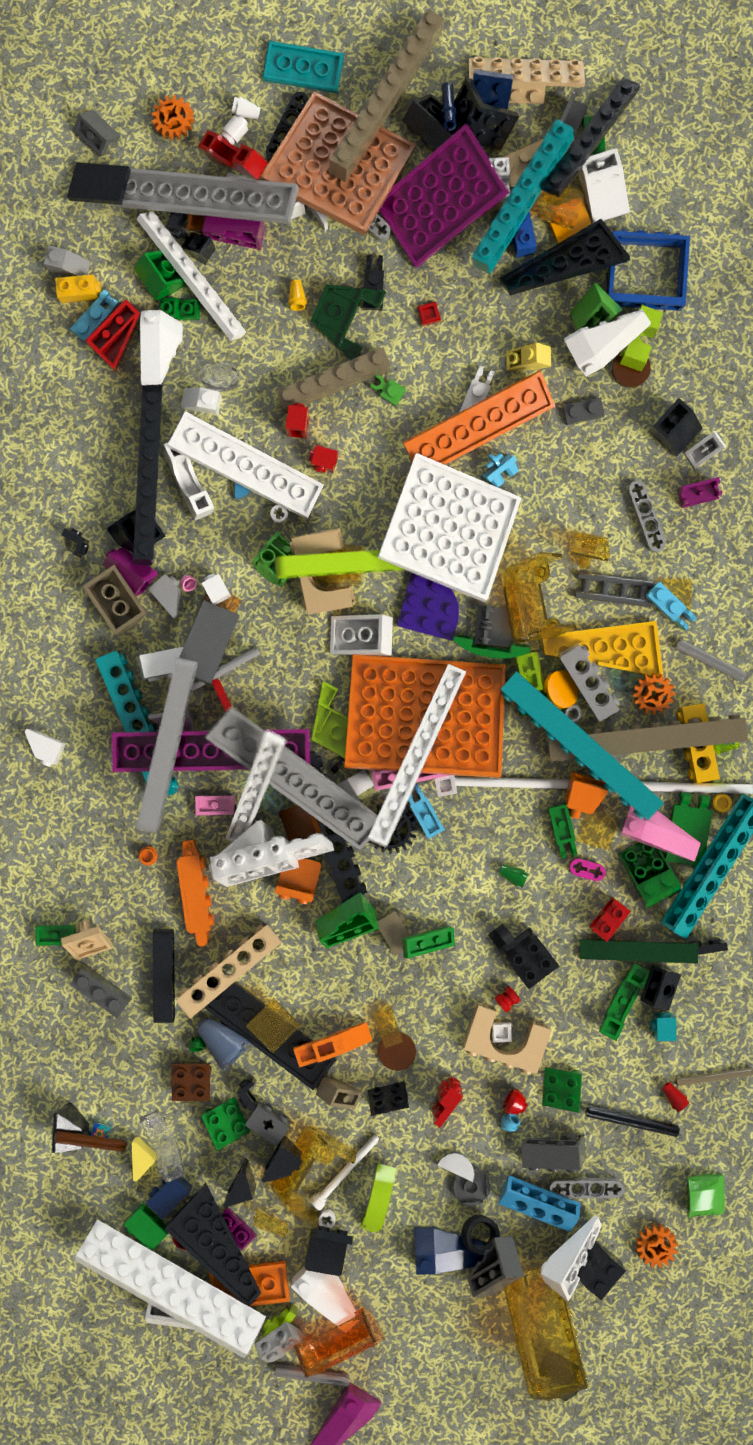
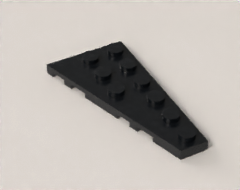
M599 219L502 276L500 281L508 294L514 295L631 260L630 255L604 221Z
M205 1182L164 1228L240 1302L249 1307L261 1294V1290Z

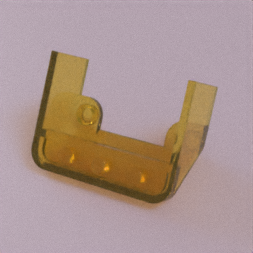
M539 552L503 570L501 581L511 634L516 642L552 638L576 629V625L560 624L556 618L547 619L540 584L549 578V564L562 558V554Z
M309 1125L303 1128L294 1143L302 1152L301 1160L303 1162L299 1170H294L291 1176L273 1180L271 1189L290 1213L316 1228L319 1213L306 1206L304 1197L297 1193V1190L315 1160L322 1164H329L336 1155H339L354 1164L356 1161V1151L317 1127Z

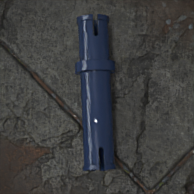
M445 82L441 87L443 102L441 113L444 119V128L447 130L448 125V131H452L456 128L455 115H457V109L454 106V87L452 83Z

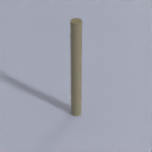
M745 1068L676 1078V1085L682 1086L752 1076L753 1069Z

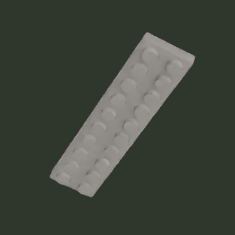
M130 168L131 172L122 205H109L290 224L299 187L293 183Z
M230 707L206 734V739L251 771L266 732ZM283 746L269 785L361 850L369 841L368 837L378 815Z

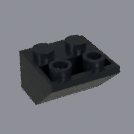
M678 398L648 432L677 457L702 430V426L694 411Z

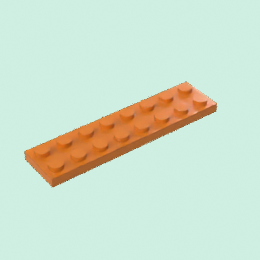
M537 371L404 441L403 445L411 462L414 455L418 453L445 465L555 407L542 372Z

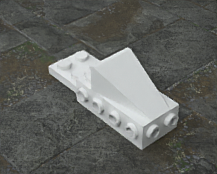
M259 820L219 855L210 857L211 864H209V870L215 881L229 887L299 868L298 860L334 851L333 843L321 834H312L308 839H294L291 842L282 836L274 837L273 829Z

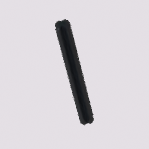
M587 1106L586 1116L674 1137H678L680 1128L677 1125L593 1106Z

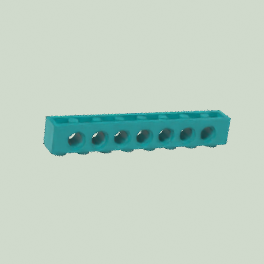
M558 119L555 120L471 256L475 267L491 274L542 192V184L574 140L573 127Z
M116 650L96 658V663L125 733L157 732L154 724H150L148 720V715L150 714L147 707H143L140 701L143 699L142 694L133 684L135 677L132 671H128L126 667L128 661L125 654ZM115 667H119L121 669V674L119 677H114L113 675V669ZM124 684L128 686V693L126 695H122L120 692V687ZM130 702H133L136 706L133 713H130L127 709ZM137 720L143 722V728L140 731L135 728ZM142 772L147 783L149 772ZM171 777L167 796L178 792L179 784L176 777Z
M742 793L661 921L662 925L684 939L692 931L753 834V798Z

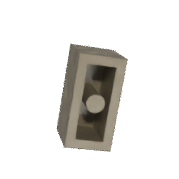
M393 909L377 919L379 930L393 954L396 956L403 952L402 938L415 934L411 928H406L404 924L406 919L402 912H397L396 909Z

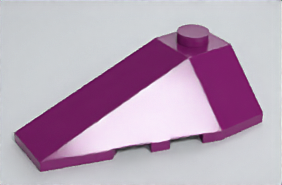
M349 1382L348 1387H345L310 1445H341L373 1418L381 1405V1401Z

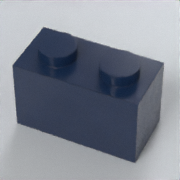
M177 1170L173 1174L169 1172L162 1179L161 1182L163 1184L159 1188L155 1186L148 1193L149 1198L146 1204L162 1220L192 1189V1185Z

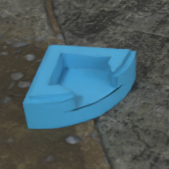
M235 482V499L243 498L251 491Z

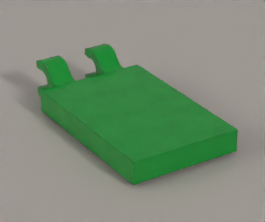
M681 792L679 805L673 804L671 821L701 844L694 862L665 852V859L667 862L697 866L707 848L712 810L707 809L710 797L699 795L698 808L689 807L691 794Z

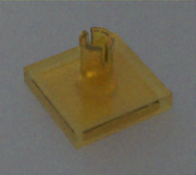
M571 531L569 550L570 554L580 556L577 566L582 569H589L591 559L608 562L610 556L609 539Z

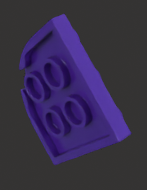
M411 572L397 627L453 641L459 618V606L453 591L449 587Z

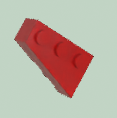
M127 299L85 340L87 345L115 373L141 318V314Z

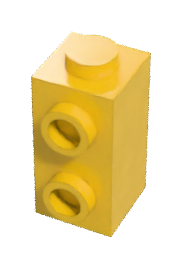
M94 274L55 278L57 298L61 303L97 300L99 293L102 292L101 283L97 281Z

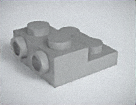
M285 1322L255 1343V1347L260 1359L268 1363L274 1362L282 1358L287 1351L298 1347L301 1341L306 1339L303 1330Z

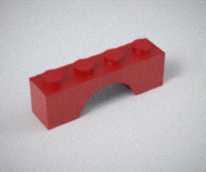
M207 130L197 146L212 161L255 180H258L268 164L255 149L244 144L237 148L219 134Z

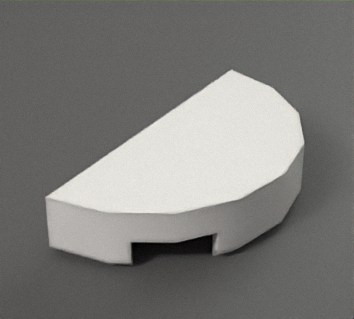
M456 1153L448 1154L438 1163L439 1167L473 1182L475 1175L473 1166L463 1155Z

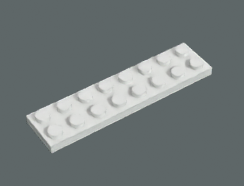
M186 411L167 446L306 520L324 484Z

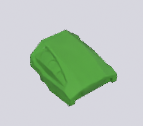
M277 531L253 559L252 564L271 583L283 586L288 578H277L275 558L294 556L295 553L291 551L290 542Z
M703 1174L686 1177L688 1218L692 1216L724 1214L725 1185L723 1174Z

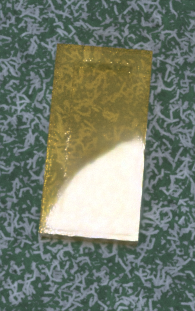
M391 1005L372 1011L384 1048L402 1043L403 1039Z

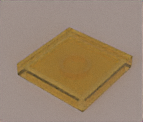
M273 998L246 1024V1027L274 1053L300 1027V1024Z

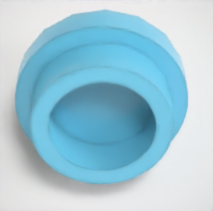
M505 1113L501 1117L502 1130L513 1132L518 1129L520 1120L517 1115Z

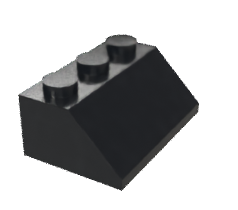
M432 94L413 100L402 119L410 131L415 132L424 144L429 145L434 150L457 132L456 128L448 131V125L447 130L444 128V119L441 113L443 104Z

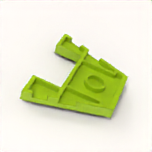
M323 681L312 741L345 758L348 717L329 707L339 689Z

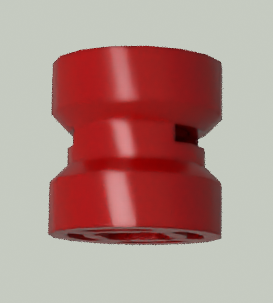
M509 985L504 989V993L494 997L506 1013L511 1010L513 1004H518L521 1001Z

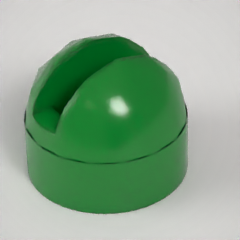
M197 1036L196 1040L193 1037L190 1040V1052H199L205 1049V1044L201 1037Z

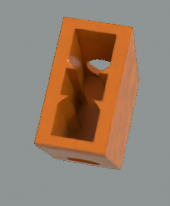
M571 772L565 801L567 807L571 808L569 814L572 818L579 819L582 812L587 814L594 813L609 791L604 787L605 782L603 780H596L587 775Z

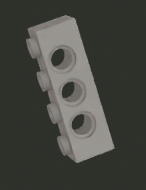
M577 642L559 653L558 656L597 719L601 722L619 711L617 704L620 702L614 693L610 695L607 689L610 686L605 678L600 679L597 673L600 670L594 661L590 663L587 658L590 654L585 645L580 646ZM578 661L585 662L583 669L575 668ZM594 677L595 682L592 685H586V679ZM604 693L605 698L602 701H596L595 697L597 694Z

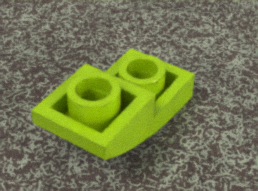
M291 1304L288 1309L286 1307L283 1309L279 1318L274 1315L271 1320L267 1319L261 1328L263 1330L261 1338H264L283 1323H291L297 1314L298 1308Z

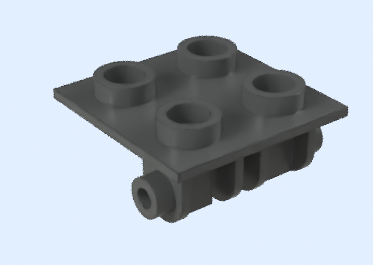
M487 605L478 606L474 644L511 647L516 609L496 608Z

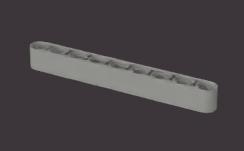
M183 658L176 659L137 822V830L154 834L158 833L198 663Z

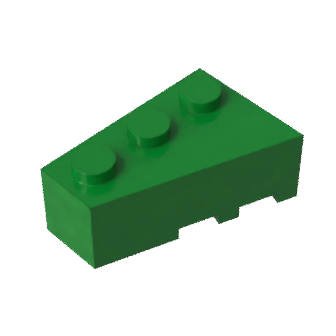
M361 892L315 921L318 939L326 949L379 929L375 909Z

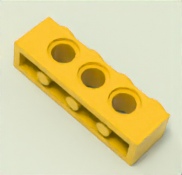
M705 703L679 707V712H676L677 721L680 720L681 724L688 723V719L700 718V722L708 721ZM713 745L700 746L697 749L687 747L684 750L685 760L689 761L690 766L688 776L693 783L720 779ZM700 757L704 759L702 767L697 765V760Z

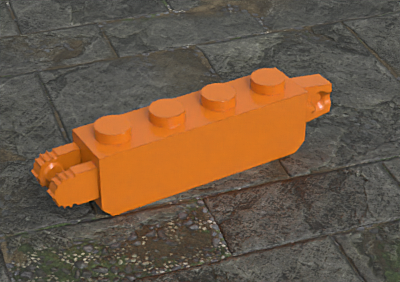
M195 839L182 842V856L176 862L186 930L189 933H195L196 943L198 946L203 947L209 941V931L212 929L215 921L214 915L210 914L209 906H212L211 895H207L206 887H209L208 876L204 875L206 859L198 852Z

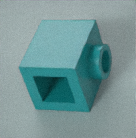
M659 1011V1014H653V1020H650V1029L654 1033V1038L657 1041H677L676 1017L670 1014L669 1011Z

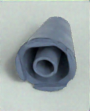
M205 1017L198 1024L199 1029L197 1032L222 1071L226 1070L225 1065L229 1064L231 1066L245 1052V1044L250 1045L246 1038L212 1017L208 1019Z

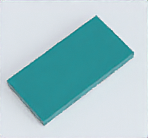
M269 41L262 79L266 82L338 94L344 53Z

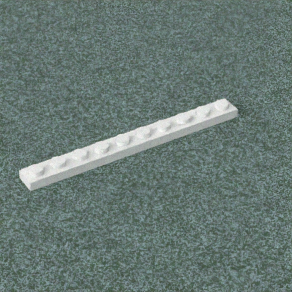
M448 664L368 837L369 840L387 847L466 671Z

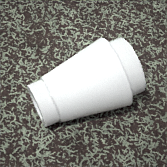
M240 96V98L235 97L231 113L236 114L237 117L240 115L243 118L258 120L261 107Z

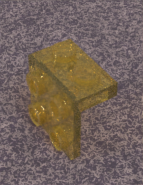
M567 186L559 198L545 192L537 218L573 230L585 193L570 186Z

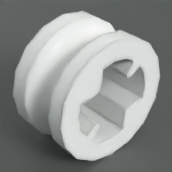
M280 505L272 507L270 514L273 521L276 523L286 521L288 518L287 509ZM278 509H282L284 514L283 518L280 516L281 519H277L276 514H274Z
M323 1210L319 1215V1226L331 1229L335 1225V1213L331 1210ZM324 1216L327 1218L328 1216H330V1221L332 1222L330 1223L327 1221L326 1223H324V1218L322 1217Z

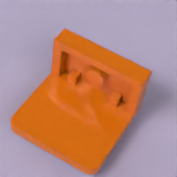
M304 858L298 860L299 868L280 873L275 889V894H278L279 898L289 900L291 897L297 899L298 903H312L321 870V863Z

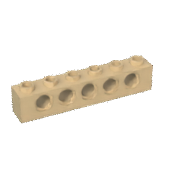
M261 924L253 930L254 935L250 939L247 936L238 943L240 947L235 951L230 949L224 954V960L221 963H213L208 968L209 972L204 977L200 974L192 981L194 984L189 989L184 987L177 993L178 998L175 1001L190 1019L282 943L267 924L265 926ZM255 939L263 940L264 945L262 949L256 950L253 948L252 943ZM245 951L248 953L249 958L246 962H240L237 959L239 952ZM225 964H231L234 968L230 975H226L222 971V967ZM213 976L218 979L216 987L208 986L207 979ZM195 989H199L203 993V997L200 1000H195L192 997V992Z

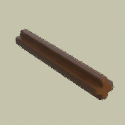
M57 1131L54 1136V1141L60 1144L120 1152L125 1151L127 1142L124 1140Z

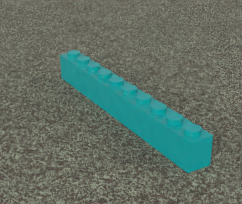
M517 671L501 688L503 691L501 695L509 702L513 700L518 704L516 708L522 714L528 713L532 717L530 721L538 728L540 726L547 730L545 734L553 741L557 739L561 743L560 747L567 754L572 752L576 756L574 760L582 767L586 765L590 768L589 773L596 780L601 778L605 782L604 787L611 793L617 792L620 795L618 799L626 806L630 804L635 809L633 812L640 819L645 817L649 820L664 804L655 793Z

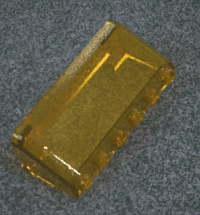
M543 1265L523 1269L524 1276L504 1287V1292L527 1391L532 1399L551 1401L586 1389L588 1385L587 1374L583 1368L582 1354L578 1348L577 1333L573 1327L572 1313L568 1307V1302L544 1282L541 1276Z

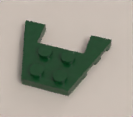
M326 284L311 322L351 360L359 357L363 347L345 337L361 301H364L380 309L387 292L384 290Z

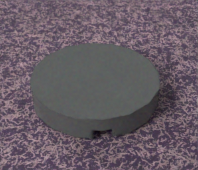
M473 1167L475 1174L473 1182L458 1175H455L453 1178L452 1189L454 1196L466 1206L480 1205L490 1193L488 1176L478 1167Z

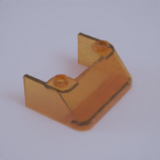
M364 1307L354 1312L355 1317L321 1335L314 1337V1334H310L303 1338V1343L294 1345L305 1378L319 1374L386 1340L383 1331L370 1310H366Z

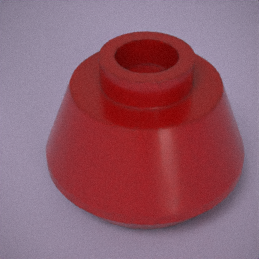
M512 1089L503 1104L504 1112L514 1115L523 1113L527 1107L526 1098L519 1089Z

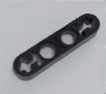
M296 92L291 97L266 148V156L269 162L272 159L271 152H275L277 145L280 146L282 143L278 139V135L283 132L288 133L293 125L286 121L287 117L293 115L297 118L308 102V97L304 92ZM300 99H303V103H304V104H300V105H299V107H298V112H297V111H296L297 101H300Z

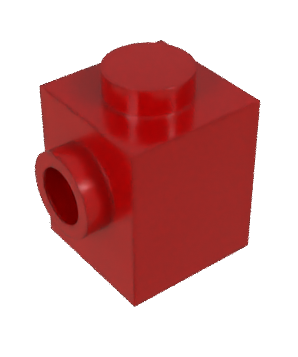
M316 445L315 450L311 449L309 461H311V466L316 472L325 473V471L334 473L339 453L337 450Z

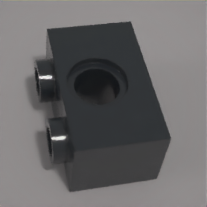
M653 964L640 1001L654 1008L669 1011L682 974Z

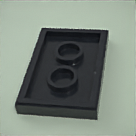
M76 163L67 198L69 201L122 205L131 169L129 166Z

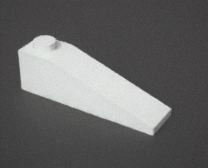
M161 310L141 311L140 349L142 385L162 384L168 372L169 363L175 357L176 349L183 340V323Z
M639 310L619 316L616 321L610 323L603 321L597 327L589 329L587 326L564 338L577 366L587 377L609 363L641 334L651 322L644 311Z
M596 1215L554 1252L541 1268V1276L544 1282L567 1301L570 1300L579 1283L580 1277L577 1275L581 1266H585L587 1263V1251L593 1248L602 1225L599 1217Z
M303 1266L292 1277L291 1287L302 1299L344 1332H347L360 1319L338 1276L307 1271Z

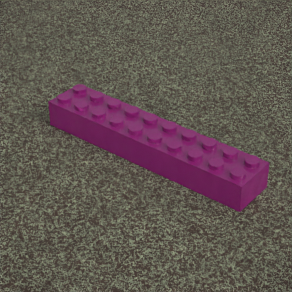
M310 729L263 730L285 739L284 746L311 765ZM182 731L173 771L249 770L206 739V734L209 731ZM159 732L112 733V772H149Z

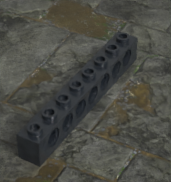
M316 753L310 754L311 766L323 774L321 767L324 765L321 756H316ZM317 819L322 835L332 843L338 841L343 845L341 851L334 850L325 853L342 903L360 892L366 897L365 894L368 891L365 883L360 882L359 875L362 874L359 865H354L352 857H355L352 846L348 847L346 840L337 833H328L326 825ZM347 860L349 867L341 869L338 865L339 861ZM353 878L356 884L353 887H347L345 880Z

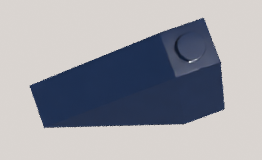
M414 1227L416 1275L439 1274L475 1267L484 1258V1255H478L468 1250L464 1246L461 1236L457 1235V1233L446 1232L436 1227ZM471 1238L475 1246L481 1247L486 1244L484 1241Z

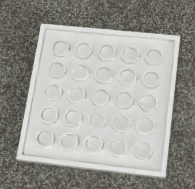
M416 453L378 559L486 602L521 497Z

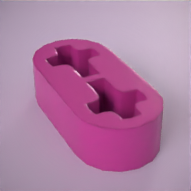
M575 858L569 863V870L576 876L593 881H600L605 877V868L598 863L581 858ZM580 862V865L586 867V869H579L578 872H575L576 869L573 868V865ZM599 867L598 869L601 871V874H598L596 877H594L592 872H588L589 868L596 870Z

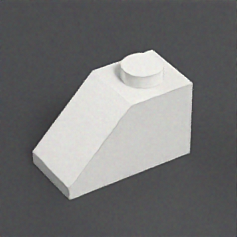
M201 387L186 388L183 392L181 408L218 415L222 396L216 390Z
M26 729L25 734L35 758L40 759L41 764L51 767V764H58L66 743L36 730Z

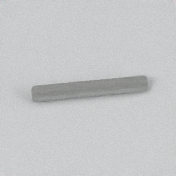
M682 639L678 640L675 645V649L738 681H743L746 676V672Z
M276 1364L274 1376L344 1387H348L350 1381L349 1374Z

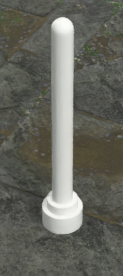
M373 1135L322 1192L315 1193L309 1199L316 1209L321 1210L326 1205L325 1202L331 1192L378 1142L379 1138L377 1135Z

